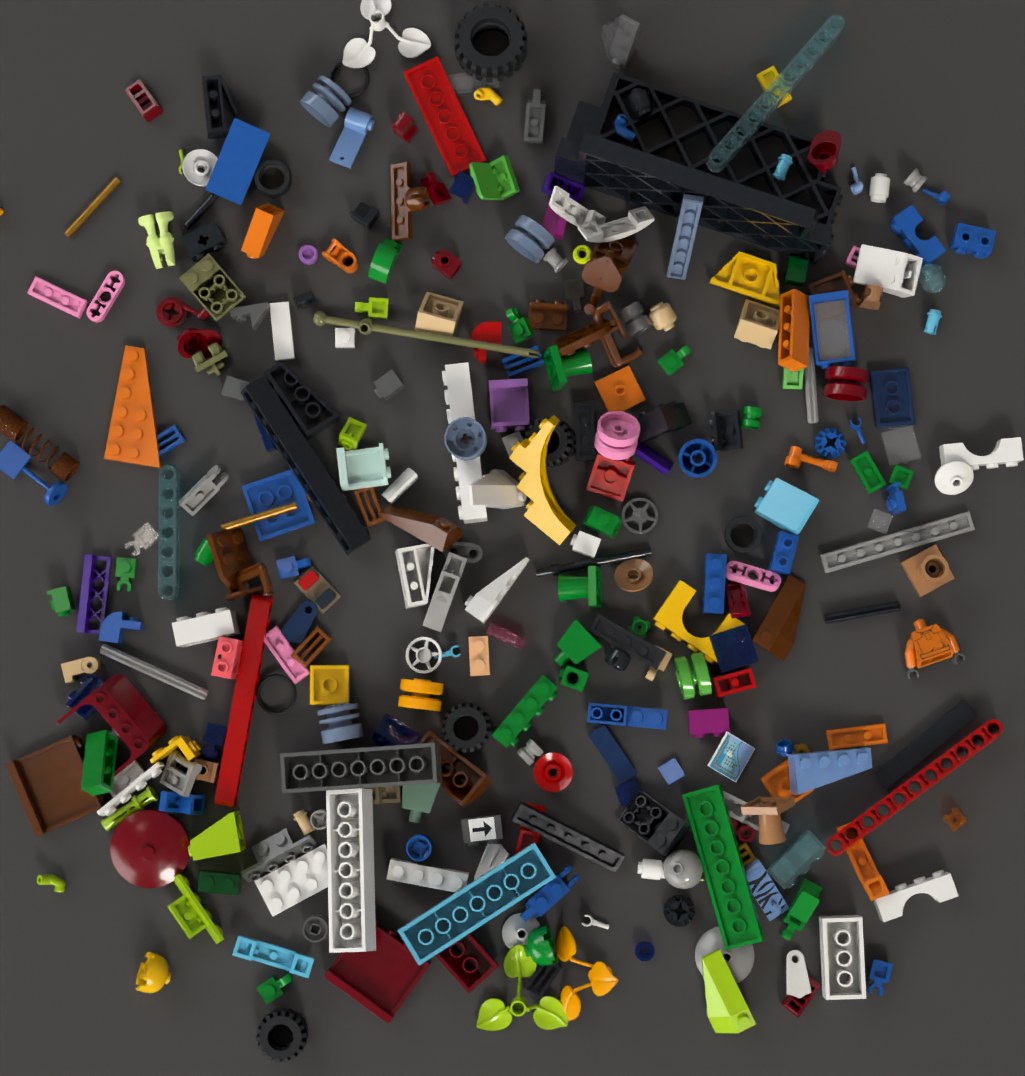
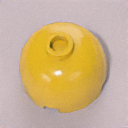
M147 952L144 957L148 959L145 964L142 962L136 978V984L139 986L135 989L144 993H155L161 990L164 984L169 983L171 973L169 972L168 962L164 957Z

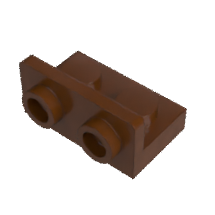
M544 300L530 302L528 321L532 329L566 331L568 305H564L562 301H553V304L545 303Z

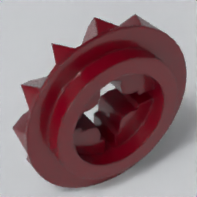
M176 297L163 299L158 304L156 310L159 322L168 328L183 324L187 317V310L183 309L185 303ZM175 307V311L178 314L170 318V315L165 311H171Z

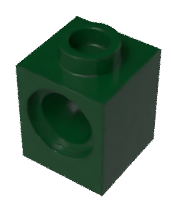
M798 255L789 257L783 284L802 287L805 283L809 260H805L804 257Z

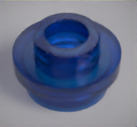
M641 941L636 945L635 955L639 960L649 961L653 958L655 949L650 942ZM643 947L648 948L647 954L641 953Z

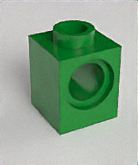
M567 665L565 669L561 668L558 679L561 680V685L583 692L589 673ZM571 672L578 675V681L575 684L567 681V675Z

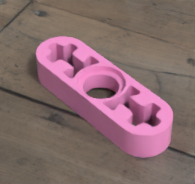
M111 271L106 276L87 308L86 313L91 321L98 323L104 320L124 287L125 277L119 271ZM118 277L120 282L113 285L112 278ZM107 285H109L110 287H112L113 285L115 292L108 288ZM104 292L111 293V299L107 302L101 300V295ZM99 301L102 305H104V306H106V307H105V308H103L102 306L100 307V306L97 304V302ZM100 307V309H99V312L101 313L100 316H97V315H96V316L94 317V314L92 313V311H93V310L97 311L98 308Z
M730 561L726 566V578L731 581L769 592L778 590L781 584V577L772 571L738 561ZM754 573L758 579L752 580L748 577V574Z

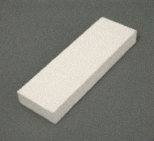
M289 301L269 303L275 361L295 359Z

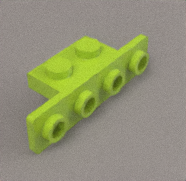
M181 874L176 875L174 882L183 896L168 905V909L189 939L206 928L215 943H220L224 940L221 928L218 925H214L210 912L200 904V897L189 888L190 883L187 878L181 876Z

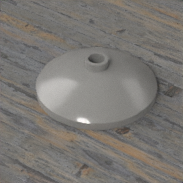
M719 926L707 930L700 937L695 948V962L698 970L703 975L701 957L720 949L722 955L729 954L730 958L726 963L736 983L741 982L750 973L754 964L753 945L750 944L725 950Z

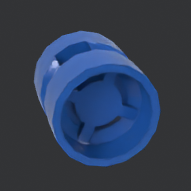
M422 833L412 836L406 845L408 856L415 861L427 859L433 849L431 839Z

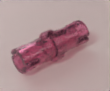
M490 623L486 634L501 640L502 643L511 644L521 650L527 638L511 632L510 629L506 630L493 623Z

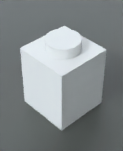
M579 531L578 535H573L570 545L573 546L572 551L594 559L601 539Z

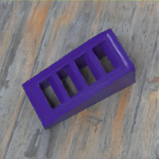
M553 172L547 174L541 192L552 195L554 186L551 188L550 185L553 180L555 181L554 186H559V183H562L561 189L564 191L567 185L570 186L568 191L569 197L580 204L585 189L584 185ZM574 188H577L575 197H572Z

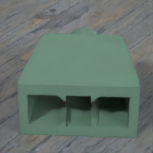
M441 783L403 785L402 808L410 810L408 821L420 823L422 812H431Z

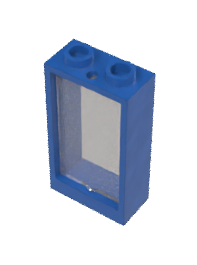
M844 290L809 295L816 365L818 367L821 366L822 369L832 367L835 364L852 366L853 362H857L850 292Z

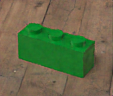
M108 730L87 734L81 789L92 796L113 792L118 737Z

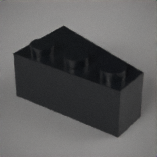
M222 75L202 76L208 139L226 138L234 118L241 120L239 112L232 101Z

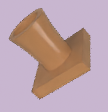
M936 544L901 562L919 597L955 579L949 569L948 562L942 556ZM929 566H930V567L932 568V570H933L932 573L929 571Z
M757 797L741 806L742 815H758L760 844L772 845L786 841L780 814L793 807L795 799L794 797Z

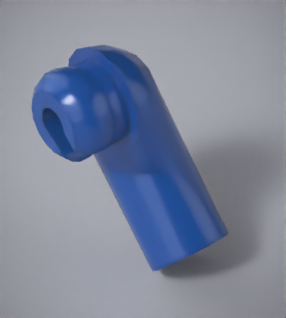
M619 114L614 122L616 133L633 142L636 133L628 129L627 117Z

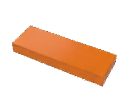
M885 723L826 730L828 750L888 743Z

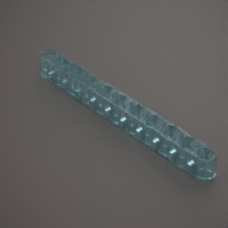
M835 14L829 17L711 151L707 161V167L711 172L718 173L725 168L839 38L845 26V20L842 16ZM749 118H753L757 122H752L749 120ZM737 132H742L745 135H739ZM725 145H730L733 149H728ZM713 159H718V160H720L721 162H720V163H716V162L713 161Z

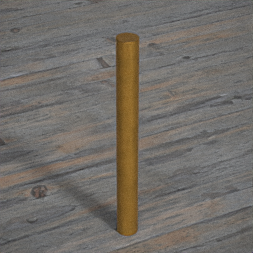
M115 177L64 234L70 238L115 190L121 181Z
M292 502L221 524L222 531L232 530L296 510L298 507L296 502Z

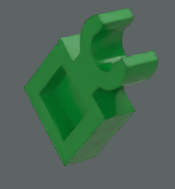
M117 557L115 577L121 578L117 583V591H121L122 585L127 584V591L132 592L133 585L130 582V578L136 579L138 559Z

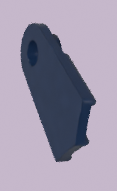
M303 602L281 630L288 642L301 644L304 641L318 612V607L314 602ZM307 606L312 607V612L310 614L306 612Z

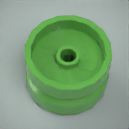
M702 652L691 654V667L685 656L674 658L676 678L684 700L695 697V685L701 696L712 694L708 668Z

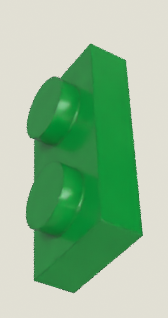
M868 451L849 461L868 494L886 485Z

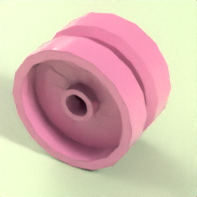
M623 411L606 412L598 420L595 448L606 458L612 460L628 459L634 455L637 449L640 423L634 416Z

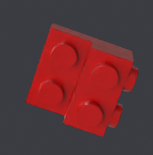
M598 452L586 490L623 502L636 462L632 461V457L623 460H612Z

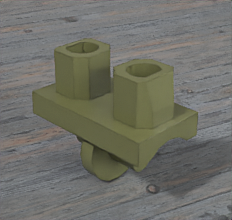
M217 342L207 346L212 356L206 359L201 350L192 354L195 363L194 368L197 373L211 365L212 367L205 371L208 375L215 372L217 376L221 375L219 369L225 365L222 361L216 365L215 363L228 356L225 349L222 350Z

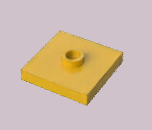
M310 665V705L350 703V665Z

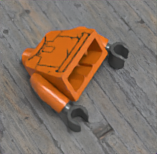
M919 619L913 623L916 631L911 633L905 649L906 666L909 668L906 671V677L909 680V674L912 671H915L916 678L919 677V672L915 669L916 666L919 669L950 657L952 663L958 664L956 660L958 655L961 661L965 660L964 654L959 653L960 648L953 634L944 628H940L937 624L927 626L924 619Z

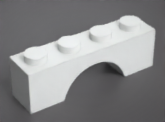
M1021 437L1000 439L996 442L992 453L987 456L972 454L963 443L943 444L939 447L941 466L947 462L959 460L968 463L972 470H978L979 466L993 469L998 468L999 464H1006V467L1018 466V463L1024 460Z
M391 858L387 879L457 892L467 885L469 872L436 868L407 860Z
M940 870L932 873L933 876L927 879L923 876L914 879L912 884L902 883L896 885L895 890L889 891L890 894L873 901L879 919L882 922H886L903 916L904 904L911 896L918 893H927L939 903L958 897L959 895L951 873Z

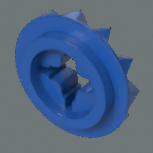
M828 427L823 429L815 438L816 451L824 458H836L845 450L846 440L843 433L837 430V428ZM827 438H829L830 440L836 438L834 442L835 448H833L832 446L824 448V446L828 442L826 440Z

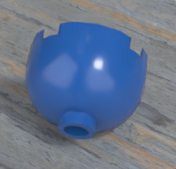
M699 438L685 443L678 455L680 468L686 475L693 478H702L709 475L716 467L718 459L713 445Z

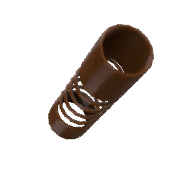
M1 405L0 433L14 442V444L22 443V450L30 449L31 457L38 455L37 460L39 463L46 461L45 467L47 469L51 468V472L63 482L70 480L79 469L80 462L64 452L54 462L53 466L47 467L49 458L54 455L58 446L53 448L45 460L39 461L41 452L47 448L51 440H47L40 451L32 455L31 450L33 446L40 441L43 434H39L32 445L24 449L25 440L32 435L35 428H31L21 442L16 443L28 429L29 423L6 405Z

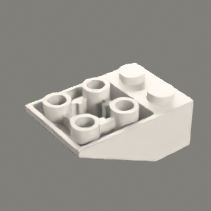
M862 244L853 282L864 286L869 284L878 285L884 288L883 292L902 298L914 296L923 258L905 252Z

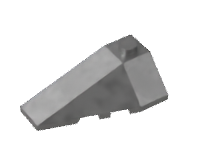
M624 14L615 18L614 22L610 21L608 25H603L601 29V38L608 61H610L612 66L623 69L626 68L636 51L640 28L639 22Z

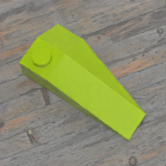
M717 949L701 957L707 1003L706 1012L715 1033H740L756 1025L721 950Z

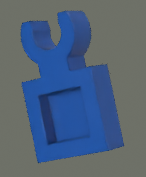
M872 958L868 978L872 979L873 982L867 988L868 993L872 994L873 988L878 987V995L882 997L884 993L882 983H889L893 967L892 963Z

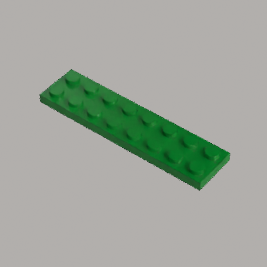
M721 784L683 794V800L725 950L764 941V935Z

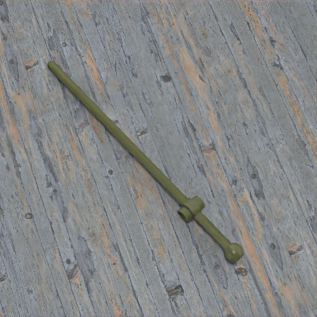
M322 311L315 312L313 322L317 326L332 324L357 328L360 333L365 335L375 331L533 358L540 357V355H536L540 354L538 350L375 324L370 318L355 321L327 316Z

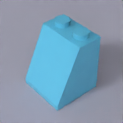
M776 478L774 481L770 480L764 490L767 492L763 498L760 496L756 501L754 513L783 531L798 535L820 500Z

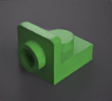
M783 367L782 388L802 389L804 368L792 372Z

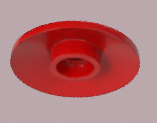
M547 753L541 756L534 766L536 783L548 792H559L565 789L573 777V768L570 761L559 753ZM550 769H556L557 774L551 776L549 774Z

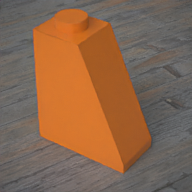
M269 203L256 208L241 251L246 253V256L253 259L264 256L285 210Z

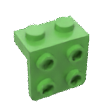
M503 155L490 163L472 162L469 164L470 174L480 199L505 200L520 191L508 155Z

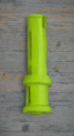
M147 786L145 791L139 795L132 796L129 803L101 820V823L105 830L109 831L128 815L145 809L147 805L153 801L157 802L159 798L151 786Z

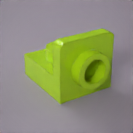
M349 417L339 435L338 444L346 450H357L358 443L366 430L367 424Z

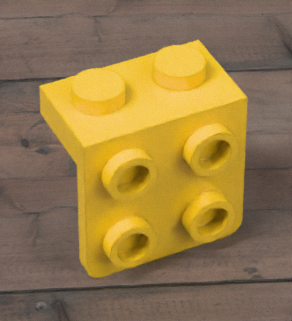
M175 736L168 742V747H161L152 753L153 758L150 759V762H160L178 748H180L188 761L195 760L202 755L200 752L201 747L196 740L192 741L189 736Z

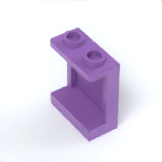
M528 379L489 380L491 429H495V432H506L508 428H515V431H525L526 427L530 426Z

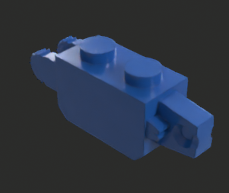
M568 865L559 874L556 873V878L540 887L527 899V902L524 904L527 909L520 914L525 922L533 915L535 918L541 917L568 893L570 887L581 878L579 874L574 875L567 884L562 880L571 871V865Z

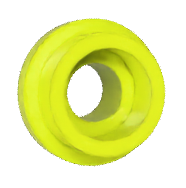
M579 245L573 251V258L578 264H586L590 261L592 251L586 245ZM584 252L586 257H579V253Z

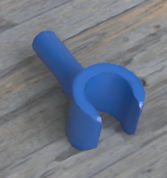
M926 188L922 191L935 198L940 205L946 204L950 199V194L944 190L940 194Z
M857 417L859 425H854L852 420H850L849 426L852 430L856 431L861 443L864 444L866 440L860 428L862 420L860 417Z

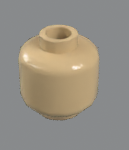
M659 302L649 309L651 312L648 317L656 330L664 329L666 332L675 326L674 322L677 319V315L669 303Z

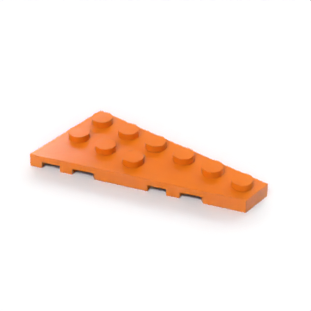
M125 345L104 459L162 469L146 349Z

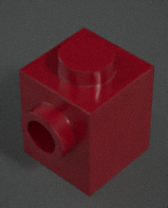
M444 248L440 252L437 251L431 259L433 261L432 268L449 280L453 279L462 266V261Z

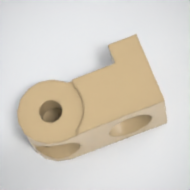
M85 657L61 664L65 683L76 682L75 676L98 673L101 669L100 660L95 657Z

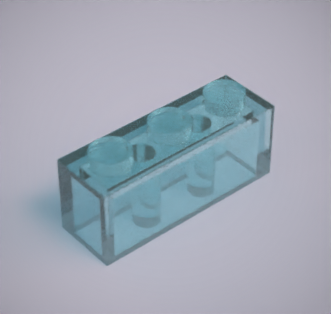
M807 829L766 871L781 888L785 889L787 887L790 889L797 882L796 878L800 874L804 875L811 868L810 864L814 860L818 861L824 856L826 847Z

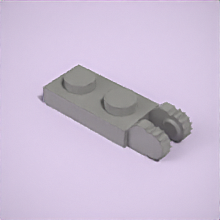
M218 465L213 466L207 472V475H204L178 501L179 505L190 515L194 516L220 490V487L228 480L229 475L223 472L213 482L212 480L221 471Z

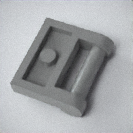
M174 750L169 754L160 783L183 797H189L196 775L202 770V765L196 761H188L179 751ZM180 763L188 768L187 773L176 768V764Z

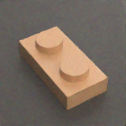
M488 636L468 637L470 676L490 675Z

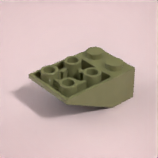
M209 253L179 277L216 322L246 298Z

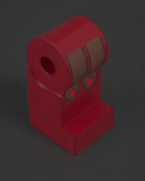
M403 111L392 123L393 133L407 143L412 140L419 130L413 124L415 121Z

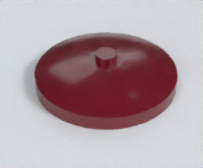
M159 809L139 810L123 819L114 831L110 844L111 859L117 872L131 884L143 888L162 887L174 881V877L181 874L185 869L190 857L188 852L190 838L184 825L172 814L159 811Z

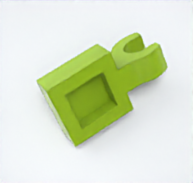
M369 297V303L355 302V312H368V318L387 319L389 299Z

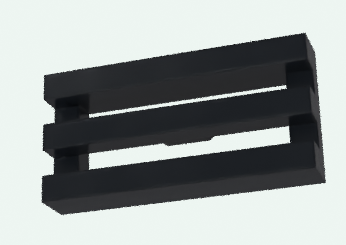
M560 964L548 965L531 989L529 988L544 967L539 965L523 989L540 1000L562 969ZM552 967H556L555 971L552 973L548 981L545 983L539 994L536 993L535 991L538 989V987L545 979V977L552 969Z

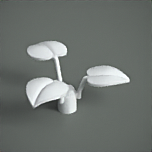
M362 0L360 6L361 14L371 23L369 41L367 43L362 38L350 40L345 46L342 63L351 68H362L369 65L376 55L375 49L370 47L374 30L382 31L385 27L400 41L398 44L399 52L407 58L420 56L431 47V42L428 36L419 29L407 28L403 31L402 37H400L391 28L384 17L391 10V0Z

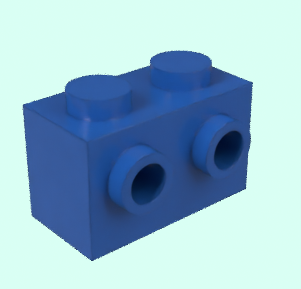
M958 223L954 227L950 249L955 250L954 252L957 254L965 255L968 253L973 254L975 258L985 259V257L987 258L992 253L996 231Z

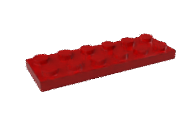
M438 56L403 72L451 177L453 178L470 170L469 164L472 162H487Z

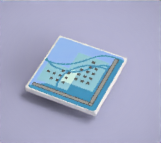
M726 731L707 766L737 782L755 748Z

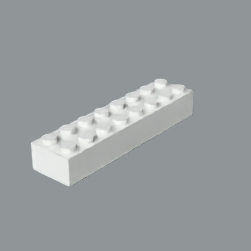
M468 362L445 365L446 371H442L444 386L448 387V390H444L446 405L450 404V409H446L448 424L463 417L475 419ZM466 434L461 442H465L468 445L472 437H468ZM452 455L453 462H457V467H453L455 481H459V486L456 487V495L462 506H458L460 520L463 519L464 524L488 521L486 507L470 506L468 485L482 478L480 456L473 460L464 461Z
M372 789L326 790L329 953L376 951Z

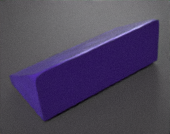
M641 443L634 453L635 456L663 475H667L674 465L644 443Z

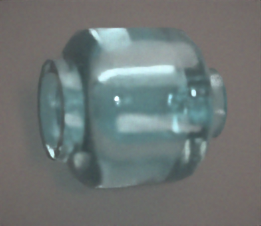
M926 264L921 268L918 280L926 292L936 293L943 289L946 283V276L939 265Z

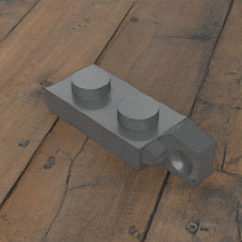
M538 89L533 90V100L528 99L526 105L523 141L525 143L543 144L546 104L545 101L541 100V90Z

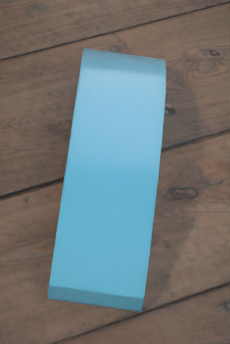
M239 935L232 954L249 961L254 960L289 971V973L309 978L315 959L291 949Z

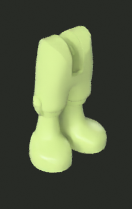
M173 212L155 213L160 231L159 238L155 230L154 215L149 214L138 218L139 225L144 226L147 230L146 245L149 247L156 269L164 267L162 254H165L167 265L174 266V238L168 232V222L174 219Z

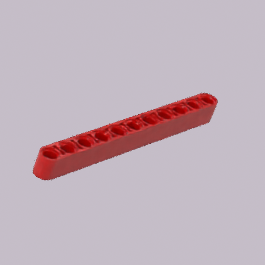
M252 594L215 794V805L233 808L236 806L264 654V638L266 637L265 633L268 632L273 596Z
M991 719L834 834L827 842V852L832 856H839L995 741L1003 731L1002 723L999 720ZM988 726L996 727L997 733H990ZM972 738H980L982 745H975ZM956 750H965L966 756L960 757ZM941 761H949L951 768H943ZM925 773H934L935 780H928ZM912 783L917 784L920 791L913 792L909 785ZM901 795L904 798V803H896L894 796ZM881 806L886 807L888 814L881 815L878 812V808ZM869 818L872 820L873 825L865 827L862 820ZM854 830L857 837L850 839L847 837L846 832ZM833 841L839 842L841 849L838 851L833 850L830 843Z

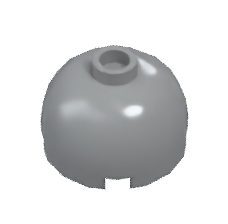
M679 849L666 857L663 863L664 877L669 884L675 888L688 889L700 882L703 866L700 857L696 853L686 849Z

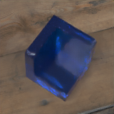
M459 171L450 188V193L462 198L463 203L467 204L476 188L473 178Z
M636 778L614 787L620 805L625 806L629 804L640 789Z

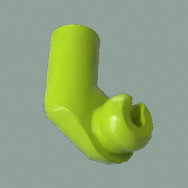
M38 875L37 877L38 885H55V892L62 893L65 891V880L55 875Z

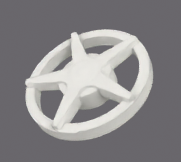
M416 638L406 649L407 664L415 672L430 673L437 669L441 663V647L432 638ZM426 640L424 647L419 649L412 647L417 641ZM429 641L436 645L439 653L431 652L428 649ZM410 649L416 652V660L413 664H411L409 659ZM439 655L436 665L431 668L429 661L432 656ZM419 662L425 663L429 670H419L414 666Z

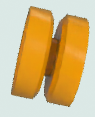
M401 679L400 689L412 692L411 696H399L398 706L441 711L442 701L430 698V694H443L444 684L431 682L432 680Z

